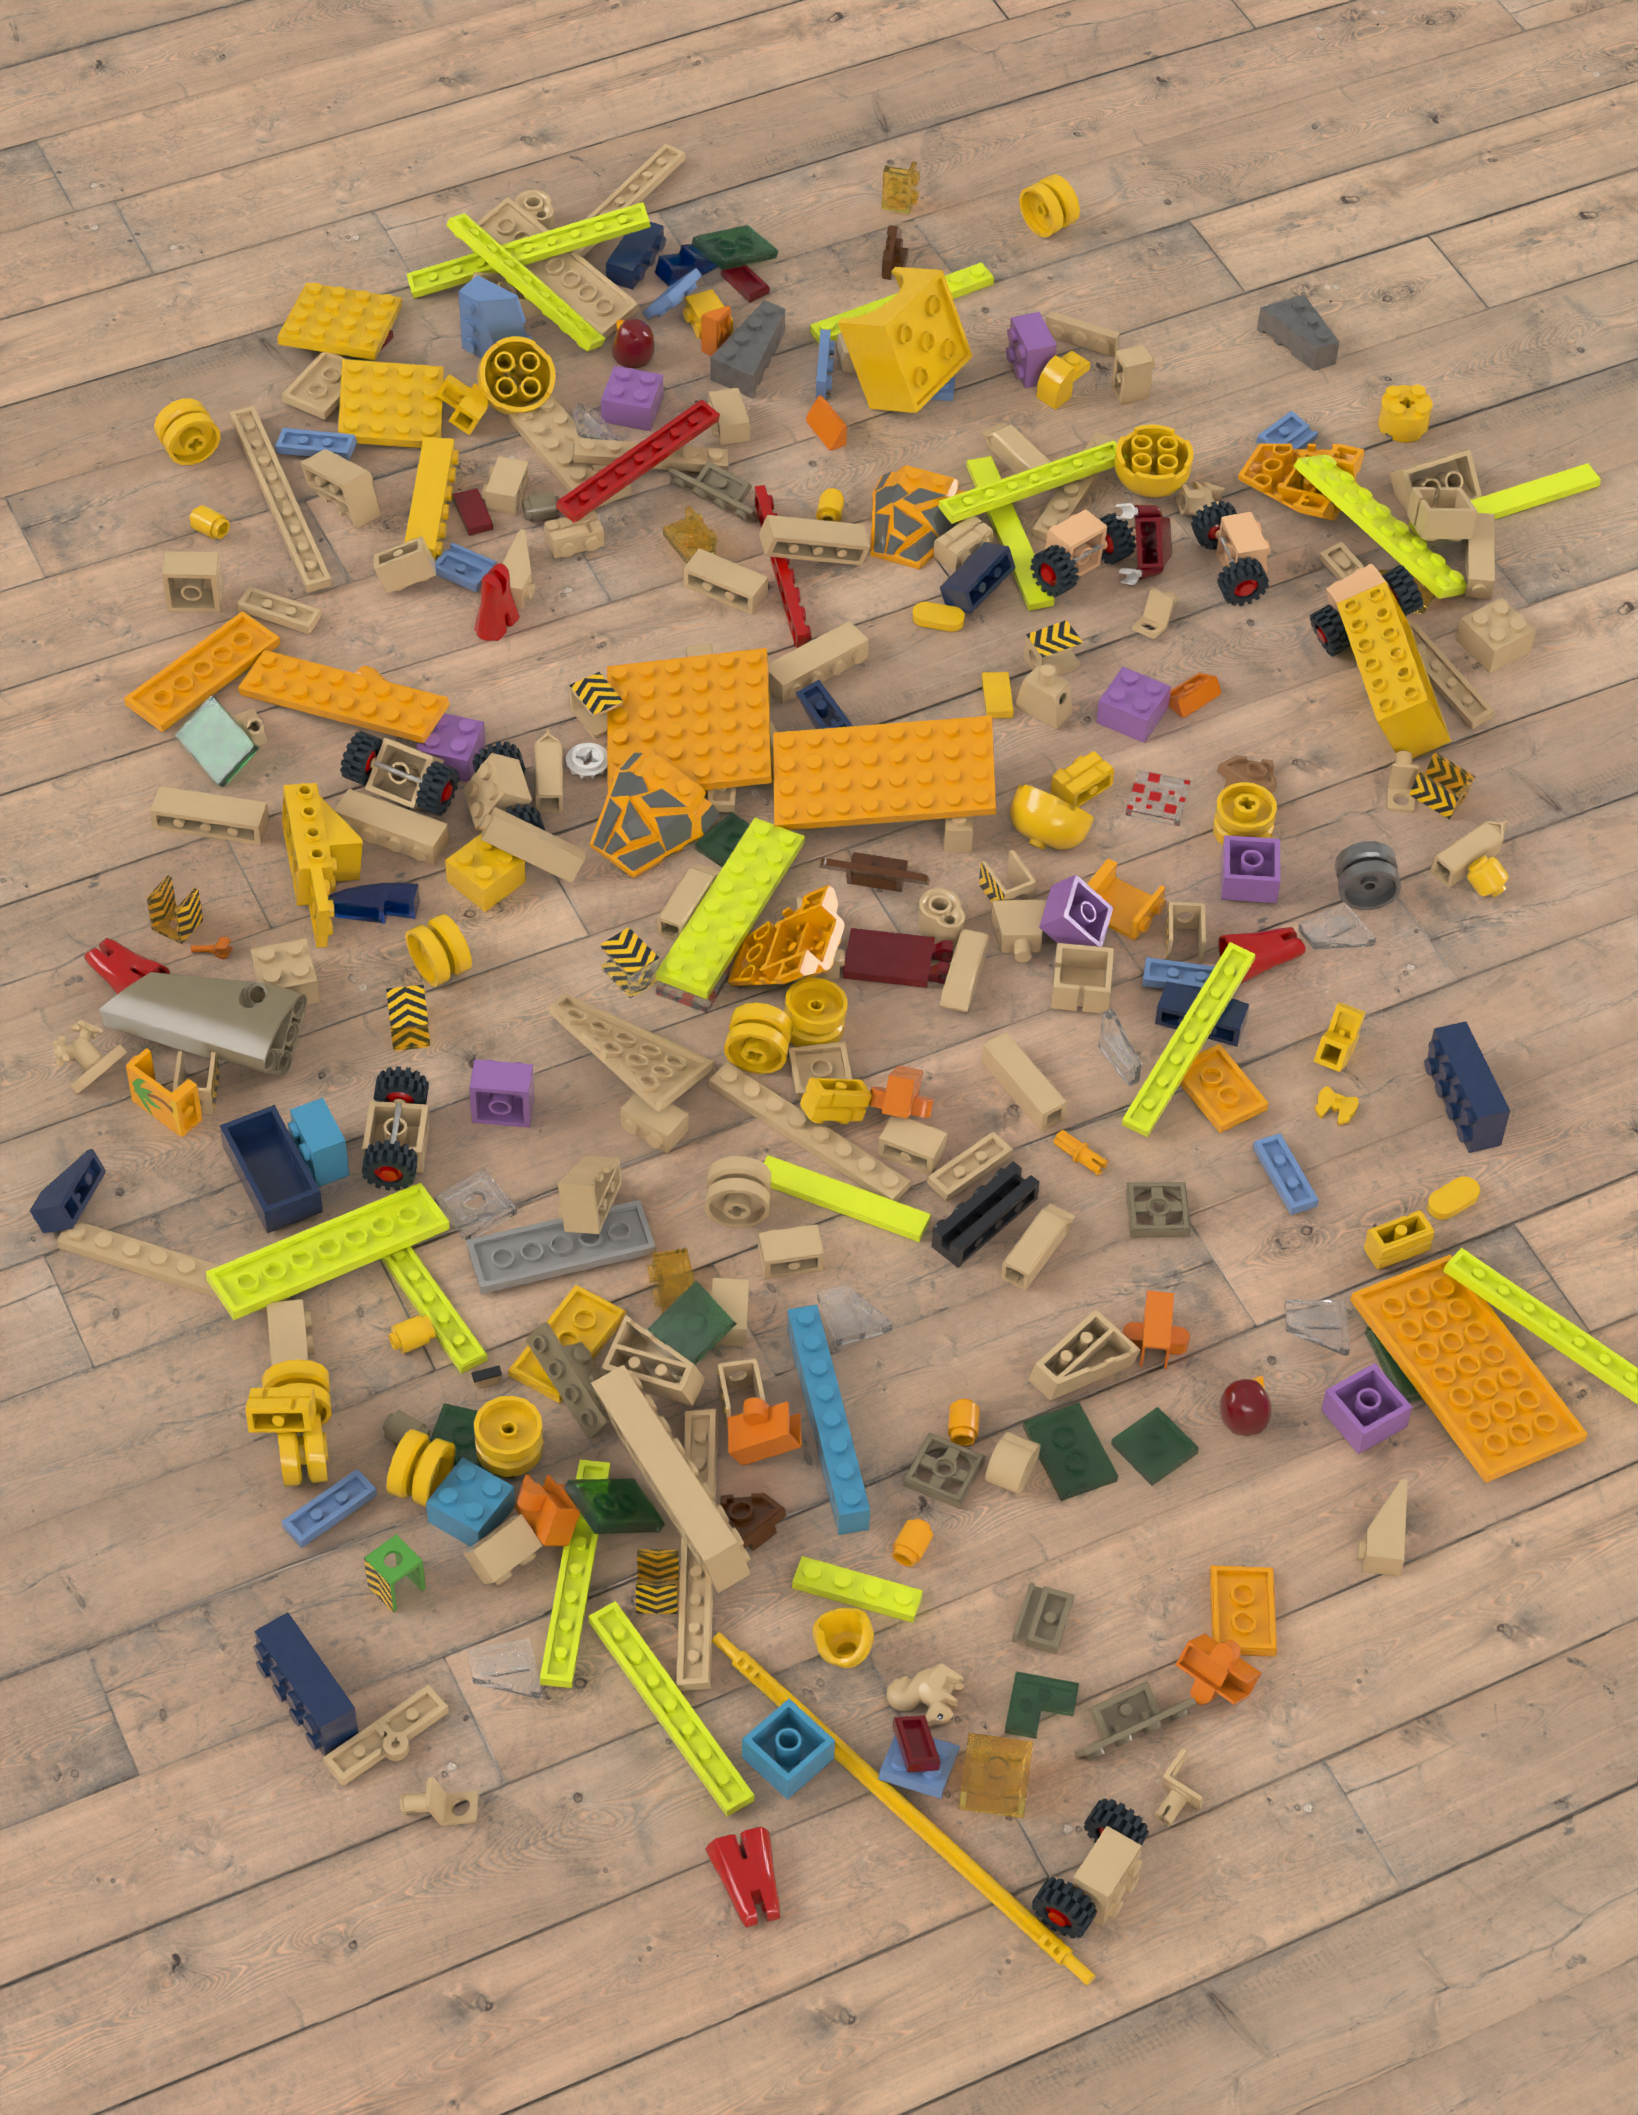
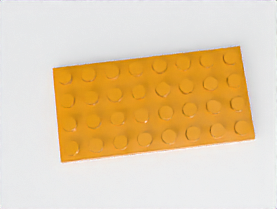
M992 715L773 733L775 827L799 830L997 814Z
M1451 1254L1353 1292L1350 1298L1352 1304L1485 1483L1586 1440L1588 1433L1487 1301L1443 1272L1446 1264L1452 1258Z

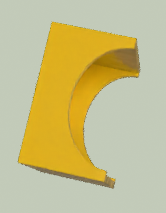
M895 267L891 272L897 280L899 292L878 309L858 317L842 318L838 325L869 408L917 413L973 355L943 270Z

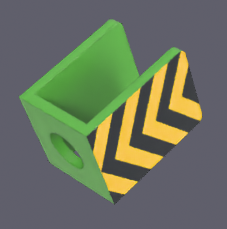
M397 1534L364 1557L368 1587L392 1612L397 1610L394 1584L403 1577L407 1576L421 1591L426 1589L422 1559ZM395 1553L397 1567H388L385 1565L384 1559L387 1555Z

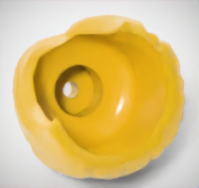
M837 1608L822 1614L813 1625V1639L817 1650L823 1660L831 1665H836L840 1668L855 1667L865 1660L873 1646L874 1632L872 1624L865 1611L860 1608Z

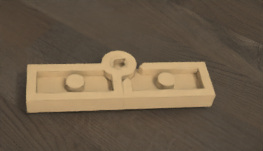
M428 1684L324 1756V1765L338 1782L345 1786L385 1757L391 1761H400L409 1753L408 1741L449 1713L448 1706Z

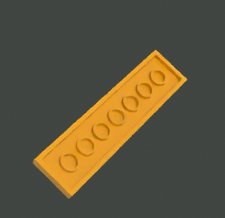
M268 650L262 652L238 686L239 693L242 696L423 744L450 705L448 697Z

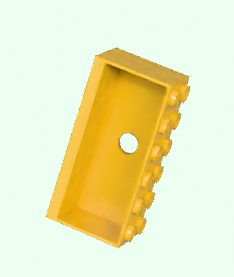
M1385 581L1336 603L1376 720L1395 753L1408 751L1412 754L1413 759L1452 742L1411 626L1387 582Z

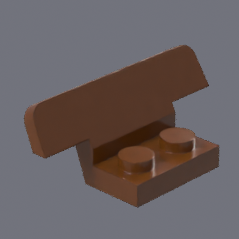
M853 852L851 862L822 858L820 868L846 872L847 884L902 892L904 882L929 885L930 878L926 874L907 871L908 860Z

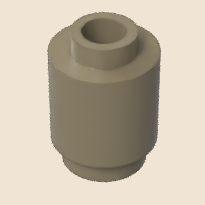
M553 492L531 495L528 496V499L522 500L525 520L532 519V522L557 518V512H560L556 508V503L560 499L559 496L554 497Z
M400 1410L395 1414L390 1413L382 1427L385 1431L384 1437L397 1445L410 1429L426 1433L429 1437L431 1434V1430L426 1428L425 1423Z

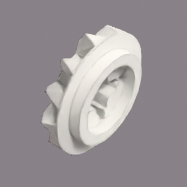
M595 743L578 744L567 753L566 766L570 769L572 775L579 774L581 779L585 776H590L593 779L596 774L603 775L604 770L608 768L607 750ZM590 756H592V762H590L588 765H584V762H586L590 758Z

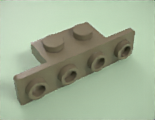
M707 461L697 479L672 467H669L667 470L672 477L671 482L677 487L692 489V493L700 499L705 500L709 498L713 500V504L724 511L727 509L734 511V514L745 522L749 519L755 523L758 522L759 517L756 512L742 504L752 488L748 481Z
M542 1323L526 1339V1342L587 1438H594L610 1422L607 1414L599 1404L591 1385L593 1381L604 1376V1374L600 1371L591 1357L590 1351L582 1342L562 1346L549 1324Z
M1144 1682L1088 1708L1101 1739L1074 1751L1076 1758L1087 1756L1088 1760L1105 1754L1104 1747L1109 1744L1115 1743L1116 1747H1119L1134 1740L1132 1734L1141 1729L1146 1734L1162 1727L1160 1721L1171 1716L1172 1721L1190 1713L1188 1707L1195 1705L1196 1700L1194 1697L1188 1698L1160 1710L1148 1682Z

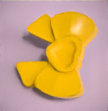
M1326 1086L1320 1091L1314 1110L1320 1119L1324 1117L1330 1108L1334 1112H1339L1337 1125L1340 1126L1349 1123L1350 1118L1357 1113L1359 1099L1357 1097H1345L1335 1093L1330 1087Z

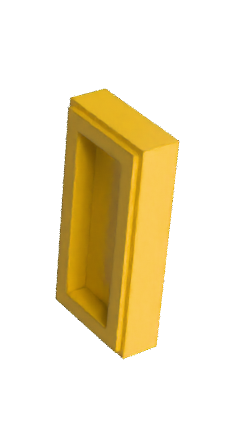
M982 672L981 680L986 716L992 715V718H1013L1014 710L1009 672Z

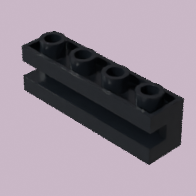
M1014 1161L1005 1169L1000 1168L990 1182L985 1186H979L969 1200L965 1203H959L945 1220L941 1219L935 1224L932 1229V1248L957 1268L960 1267L1038 1199L1040 1181L1032 1175L1026 1179L1022 1178V1168Z

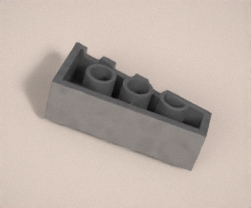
M764 300L710 357V380L730 389L739 388L741 394L753 399L756 388L763 379V373L771 362L772 354L776 352L785 333L786 309Z

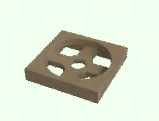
M1186 1182L1127 1183L1126 1194L1130 1237L1190 1236ZM1151 1192V1198L1148 1202H1135L1141 1195ZM1163 1192L1172 1195L1178 1201L1169 1202L1164 1198ZM1160 1204L1164 1207V1210L1156 1212L1153 1210V1206ZM1136 1214H1149L1153 1217L1154 1225L1140 1224L1136 1219ZM1168 1214H1182L1183 1218L1177 1225H1166V1216Z
M928 1433L903 1480V1486L960 1509L985 1462V1455ZM946 1450L945 1455L937 1459L928 1455L935 1451ZM959 1455L969 1464L970 1472L957 1467L956 1460ZM941 1465H947L950 1467V1472L942 1474L938 1468ZM919 1466L932 1471L933 1477L929 1484L919 1479L917 1473ZM950 1479L963 1484L960 1490L953 1493L943 1490L942 1487L945 1481Z

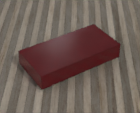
M742 260L721 269V277L749 303L770 293V287Z
M478 488L453 494V502L468 536L493 530V522Z
M926 1716L894 1717L892 1726L907 1773L939 1770L941 1762Z

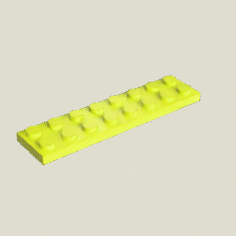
M1325 454L1298 458L1293 467L1395 560L1404 566L1438 599L1465 594L1467 586L1463 575L1445 564L1446 561L1441 555L1433 553L1422 538L1414 536L1409 531L1407 524L1393 517L1390 514V509L1372 498V493L1366 488L1360 487L1350 473L1340 469L1336 465L1337 462L1334 458Z
M754 818L656 971V980L708 999L803 847L805 836Z
M420 1182L206 1271V1280L232 1319L236 1320L267 1307L266 1305L272 1302L284 1300L449 1230V1220Z

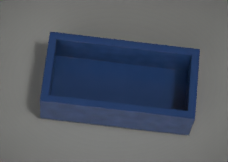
M1467 1022L1434 1028L1432 1039L1428 1044L1429 1052L1427 1059L1424 1061V1066L1427 1074L1431 1075L1435 1082V1090L1438 1097L1442 1098L1446 1105L1448 1118L1453 1120L1456 1125L1459 1141L1465 1144L1469 1153L1501 1146L1510 1109Z
M275 1105L219 1125L222 1146L267 1233L323 1212L320 1190Z
M287 1612L255 1630L256 1644L253 1646V1649L259 1658L256 1661L257 1668L265 1679L270 1677L274 1683L272 1685L273 1691L281 1703L286 1701L290 1706L289 1713L294 1723L298 1727L303 1725L307 1731L305 1734L306 1739L314 1751L319 1749L323 1756H326L358 1734L354 1705L291 1615Z

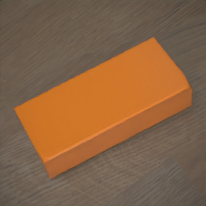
M730 306L706 312L701 316V350L703 353L712 356L731 336Z
M822 395L818 396L807 414L806 422L828 450L832 451L845 446L847 442V425Z
M1200 672L1170 691L1168 707L1179 716L1187 717L1221 695L1217 676Z

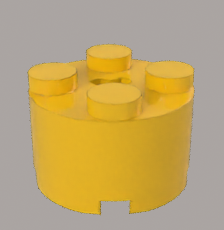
M1416 384L1413 386L1391 385L1386 388L1382 397L1378 418V427L1381 433L1384 435L1387 433L1393 436L1392 440L1402 443L1415 442L1421 439V435L1427 433L1433 403L1430 396L1426 393L1425 387Z

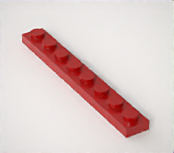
M701 399L560 498L556 503V508L569 520L576 523L717 423L720 414Z
M765 485L755 486L754 505L762 528L767 515L778 516V514L772 511L774 510L773 497L767 494ZM769 557L794 646L797 649L806 644L807 641H811L812 636L810 626L804 623L806 622L805 608L799 605L801 602L799 587H794V570L788 567L790 565V558Z

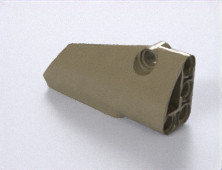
M151 972L125 988L104 1004L99 1011L106 1027L210 1059L211 1052H216L217 1060H225L266 1074L284 1075L288 1072L293 1060L307 1006V997L303 993L277 986L274 983ZM264 990V991H265V997H264V999H263V1001H262L261 993H262V991Z

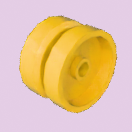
M1048 175L1039 180L1038 183L1023 189L1019 195L1021 214L1029 228L1038 236L1049 237L1059 232L1060 229L1075 223L1079 218L1080 206L1076 193L1069 182L1060 175Z
M182 398L171 402L161 410L154 423L155 435L164 446L169 457L180 465H194L204 461L217 449L221 439L220 430L200 401L193 398Z
M1247 782L1231 784L1223 789L1217 798L1216 813L1213 821V834L1217 841L1223 845L1224 835L1272 838L1277 813V802L1274 796L1266 788Z
M439 914L429 919L427 927L418 925L406 932L405 940L410 957L420 975L432 987H437L448 981L450 973L460 975L471 969L472 957L467 942L458 926L448 915Z
M822 978L802 979L791 985L786 993L784 1012L793 1023L790 1042L794 1046L837 1043L841 1040L844 1034L848 999L844 990L836 983Z
M747 1003L737 1007L731 1014L729 1032L724 1044V1054L728 1061L737 1068L750 1073L766 1074L780 1070L786 1063L788 1045L793 1032V1023L790 1017L781 1009L764 1003Z
M286 1360L274 1364L264 1372L261 1378L262 1388L313 1387L316 1413H320L322 1426L329 1421L332 1416L329 1394L330 1380L329 1372L323 1365L310 1360Z
M512 1395L500 1396L486 1402L477 1412L474 1420L476 1456L481 1465L492 1474L504 1477L519 1476L532 1470L540 1461L544 1450L542 1418L536 1406L524 1398Z
M316 1413L312 1432H303V1435H298L297 1432L277 1433L284 1487L301 1484L303 1480L301 1465L306 1464L308 1477L312 1483L328 1482L326 1461H329L326 1432L323 1433L320 1413Z
M415 1429L407 1431L399 1442L389 1467L386 1486L388 1494L402 1499H406L412 1494L414 1503L426 1507L427 1500L453 1469L456 1451L454 1443L440 1438L430 1442L429 1435Z

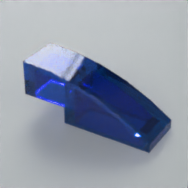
M721 240L681 245L680 251L677 254L659 256L654 273L667 286H671L695 268L702 276L730 260L734 253Z
M400 882L361 885L329 895L328 900H333L334 917L385 924L388 915L411 919L416 918L420 903L419 885Z

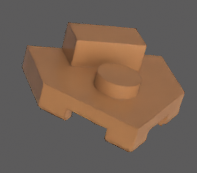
M1235 755L1219 764L1217 772L1227 779L1224 788L1231 784L1247 782L1260 785L1269 792L1274 793L1277 786L1273 773V760L1262 759L1261 762L1247 760V756Z

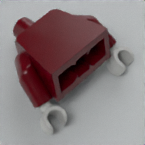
M1131 503L1117 504L1116 507H1121L1123 510L1122 516H1116L1117 519L1122 520L1135 517L1138 567L1136 570L1121 568L1119 573L1127 574L1126 579L1120 581V583L1135 585L1138 579L1142 580L1162 573L1164 566L1172 556L1170 518L1163 517L1160 508L1156 505L1133 506Z

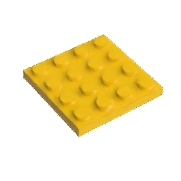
M306 282L277 336L278 345L376 360L389 330H391L402 308V298L390 294L382 295L365 290L357 291L345 289L341 286L332 287Z
M342 359L338 433L355 435L358 444L413 448L422 447L423 437L441 438L443 400L438 398L436 393L443 383L444 367Z

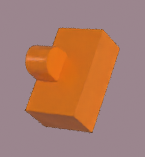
M898 1065L889 1074L886 1088L871 1087L872 1097L869 1106L882 1109V1114L906 1119L910 1115L930 1118L934 1099L919 1095L924 1070Z
M1147 1290L1143 1323L1129 1322L1123 1328V1334L1141 1351L1139 1367H1143L1145 1348L1165 1350L1164 1369L1166 1370L1169 1354L1180 1355L1188 1349L1189 1332L1183 1327L1172 1326L1174 1293Z
M748 1398L743 1402V1413L728 1417V1453L742 1466L802 1447L801 1414L797 1413L789 1416L788 1401L770 1407L761 1398Z
M526 1474L514 1508L519 1515H523L544 1546H568L581 1513L579 1505L584 1492L581 1488L572 1484H557L550 1475L546 1476L543 1487H541L539 1483L533 1481L529 1474Z
M1204 1633L1188 1641L1175 1665L1196 1679L1190 1690V1696L1195 1698L1196 1704L1205 1705L1215 1700L1219 1694L1235 1705L1250 1696L1262 1673L1240 1658V1646L1234 1640L1228 1639L1218 1643Z

